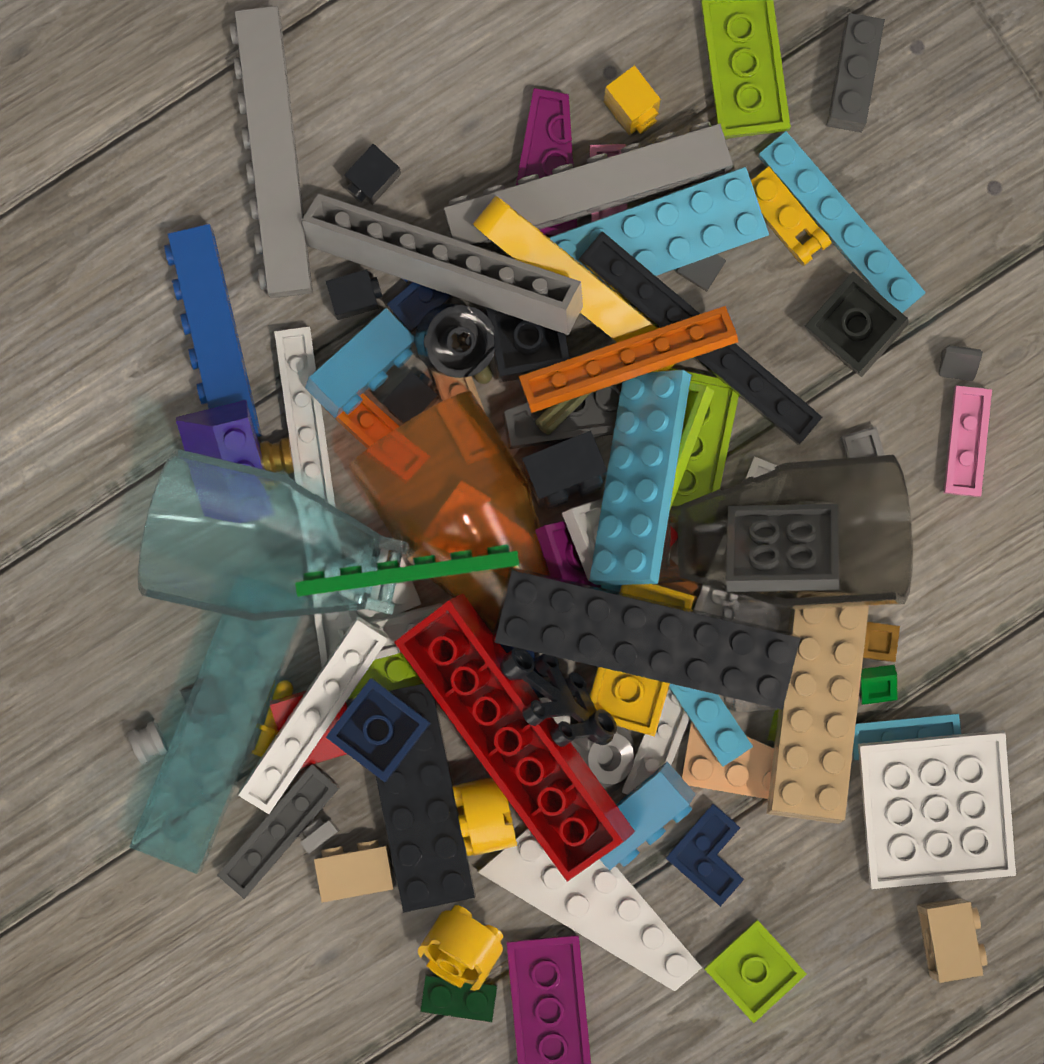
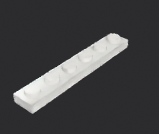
M356 617L239 790L238 796L270 814L387 642L388 635L362 618Z

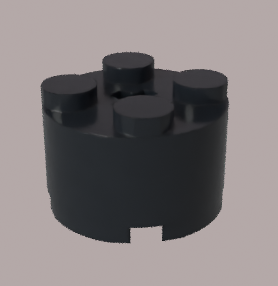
M444 304L433 308L423 317L417 328L414 343L419 357L429 369L441 375L463 378L480 373L491 362L495 352V330L490 319L477 308L460 304ZM453 334L460 335L457 339L460 344L459 347L451 346Z

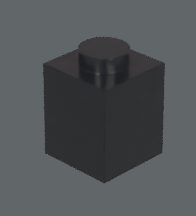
M372 144L344 174L346 182L349 184L346 190L359 202L362 203L366 199L373 205L401 175L400 167L375 144Z
M367 269L326 281L337 320L379 309L376 299L383 297L377 277L370 278Z
M411 371L382 404L385 409L411 431L439 400L438 394L434 392L438 386L424 373L417 377Z

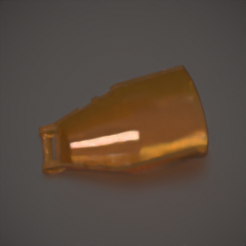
M472 391L459 393L420 413L371 445L348 465L406 560L414 565L413 558L435 555L436 562L451 560V552L472 550L473 557L488 555L487 547L509 544L510 552L518 551L520 565L512 567L550 576L535 531L540 525L535 514L529 482ZM510 567L429 578L452 598L463 593L486 626L494 634Z

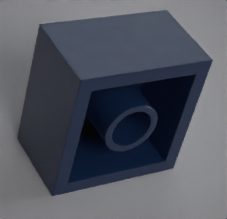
M370 678L326 738L383 782H387L431 722L376 680Z

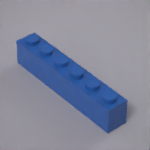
M210 224L169 233L170 244L164 245L169 266L175 265L178 276L177 279L172 280L177 301L183 300L186 313L180 314L185 335L191 334L194 348H190L188 351L193 370L199 369L202 383L196 384L201 404H208V409L247 400L257 438L262 437L214 230Z

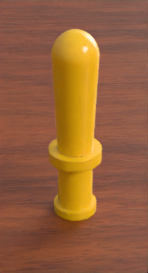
M287 680L280 681L275 687L272 700L292 695V684ZM270 706L264 725H259L258 729L261 730L255 749L251 752L260 757L264 755L275 735L278 734Z

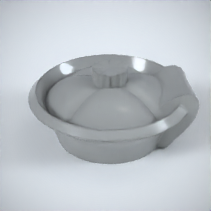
M617 726V732L614 734L613 740L607 745L596 744L587 737L574 739L571 742L608 794L624 785L627 776L632 770L636 756L633 739L626 728Z

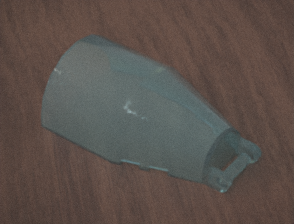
M177 449L168 457L152 495L140 547L137 574L138 590L144 597L250 621L362 609L393 615L395 604L392 603L396 583L381 585L378 599L376 600L370 598L373 586L297 597L295 582L303 581L302 573L324 570L325 578L340 576L339 568L359 565L362 566V573L376 571V563H378L381 549L388 551L386 562L398 560L400 567L402 554L407 553L409 543L381 536L347 513H343L327 503L325 499L317 494H313L297 484L295 480L287 475Z

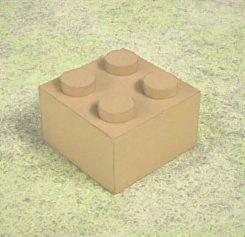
M962 898L917 905L929 976L939 983L984 976L982 966L987 965V955L984 944H979L977 941L976 929H981L977 907H972L970 901Z

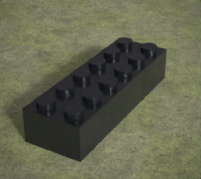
M425 684L391 690V693L431 722L387 782H383L376 776L403 913L475 898L476 893L464 838L461 833L458 818L459 812L456 806L453 782L436 700Z

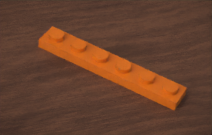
M723 306L519 376L531 413L737 343L738 336L727 308Z

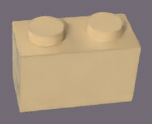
M378 840L357 843L358 850L344 853L343 846L321 850L322 857L314 859L321 903L393 890L395 884L388 845L379 846Z

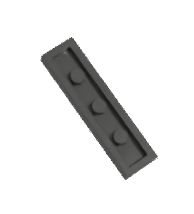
M312 764L217 876L245 899L340 787Z

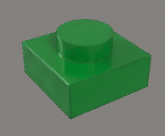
M895 664L862 669L859 690L862 705L898 700Z

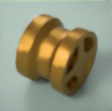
M289 437L282 438L279 443L260 442L261 456L267 477H272L276 472L284 471L287 474L294 473Z

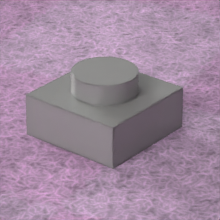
M318 819L303 831L306 838L300 843L307 853L310 854L340 830L332 819L326 823Z

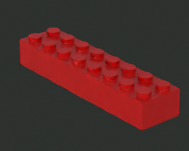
M463 593L448 600L394 641L567 882L618 847L635 832L570 742L565 747H560L552 740L550 731L557 725L554 718H546L537 726L530 725L524 719L522 714L523 708L533 700L540 702L541 700L523 679L510 680L502 673L500 665L503 656L507 653L499 643L494 642L493 634Z

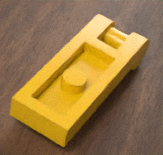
M769 166L751 180L765 222L801 265L805 266L812 260V255L819 249L825 250L832 244L828 235L815 223ZM805 230L811 238L802 245L795 237Z

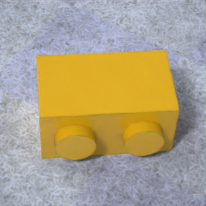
M635 65L605 87L604 104L629 136L637 130L642 134L657 122L655 117L659 114L661 99Z

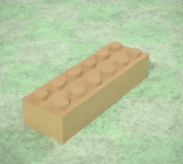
M796 594L791 600L788 632L799 636L800 642L783 710L779 709L767 814L836 824L845 821L869 603Z

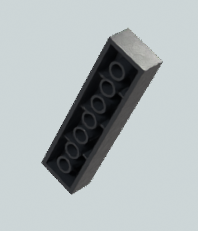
M510 567L493 640L495 643L783 710L800 637L795 633Z

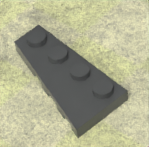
M622 382L592 392L549 435L543 433L535 423L548 408L531 413L528 402L504 411L503 420L508 448L516 449L563 442L590 430L593 437L613 435Z

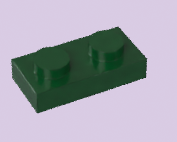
M426 974L420 1012L492 1022L498 985L483 983L479 990L474 991L470 990L473 984L464 983L460 988L439 976Z

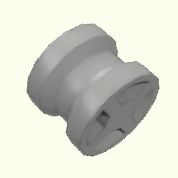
M155 720L148 722L144 729H133L127 732L133 751L141 764L149 762L151 756L156 754L162 756L169 753L165 738Z

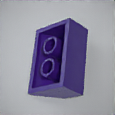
M247 400L176 417V423L204 515L242 522L275 514L273 492L264 468Z

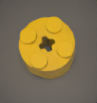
M492 777L453 786L467 856L480 855L517 846L508 799Z
M454 905L451 910H445L440 913L419 946L418 955L421 958L425 954L429 959L426 966L443 980L460 988L464 983L473 984L470 990H479L503 952L501 944L503 934L497 928L491 925L484 926L473 919L472 914L466 908Z

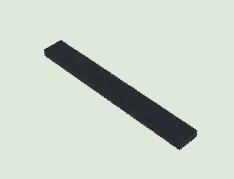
M603 231L578 259L658 328L700 314ZM736 343L694 357L797 445L804 441L822 419L818 412Z

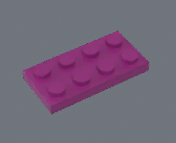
M579 935L507 941L518 1064H591Z

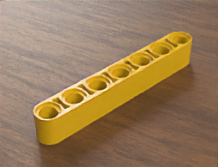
M498 196L492 199L474 221L473 225L515 260L581 281L583 308L580 313L617 343L659 329ZM674 364L653 372L669 371Z

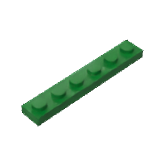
M508 544L487 547L488 555L473 557L472 550L451 552V560L436 562L435 555L413 558L414 565L399 567L398 560L376 563L377 571L363 573L361 565L339 568L340 576L325 578L324 570L302 573L303 581L295 582L297 597L520 566L518 551L510 552Z

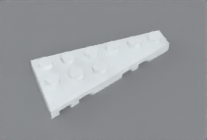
M527 829L516 838L517 846L502 850L478 871L481 875L673 991H676L702 968L616 866L609 870L600 859L567 882L531 831Z

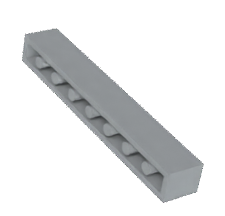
M278 6L235 11L236 22L230 23L232 44H239L240 57L234 58L236 79H243L244 92L238 93L240 113L247 114L248 127L242 128L244 148L251 149L252 162L246 163L248 183L255 184L256 197L250 198L252 218L259 219L260 233H254L257 255L263 254L265 267L258 268L261 290L267 289L270 298L313 294L308 246L302 224L304 211L280 12Z
M710 122L700 123L689 128L690 133L678 137L675 132L667 133L657 137L655 144L642 147L641 143L631 144L622 148V154L609 158L607 153L595 155L586 160L587 164L574 168L573 164L562 165L553 169V175L539 179L538 174L519 179V185L505 189L504 185H497L484 190V196L470 200V196L466 195L449 201L450 206L444 208V215L451 238L480 248L495 244L473 225L474 221L495 196L502 199L540 230L730 172L733 162L721 124L711 126Z
M319 193L302 219L306 243L309 247L567 335L583 308L581 281Z

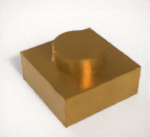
M867 622L863 658L896 662L900 626Z

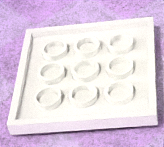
M1003 730L858 744L869 886L871 889L1016 876L1006 733Z

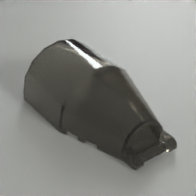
M895 455L783 463L774 467L775 470L755 478L753 476L742 480L743 483L722 491L719 489L679 506H671L658 583L690 582L795 611L900 605L906 603L910 594L913 570L912 520L904 474ZM838 504L839 590L727 592L728 506ZM671 523H678V566H670Z

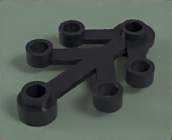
M516 647L503 656L500 667L502 673L508 679H523L552 701L541 703L538 700H533L523 708V717L530 725L537 726L546 718L570 715L580 723L570 725L566 721H561L550 731L552 740L558 746L565 747L574 739L586 737L599 745H607L613 740L614 734L617 732L616 722L607 711L602 709L596 710L586 689V682L580 674L572 672L564 678L555 656L541 654L533 661L532 656L527 650ZM539 674H541V675L544 676V677H548V676H549L550 681H551L552 684H550L547 680H545V679H544L543 677H541ZM574 697H577L580 705L575 702Z

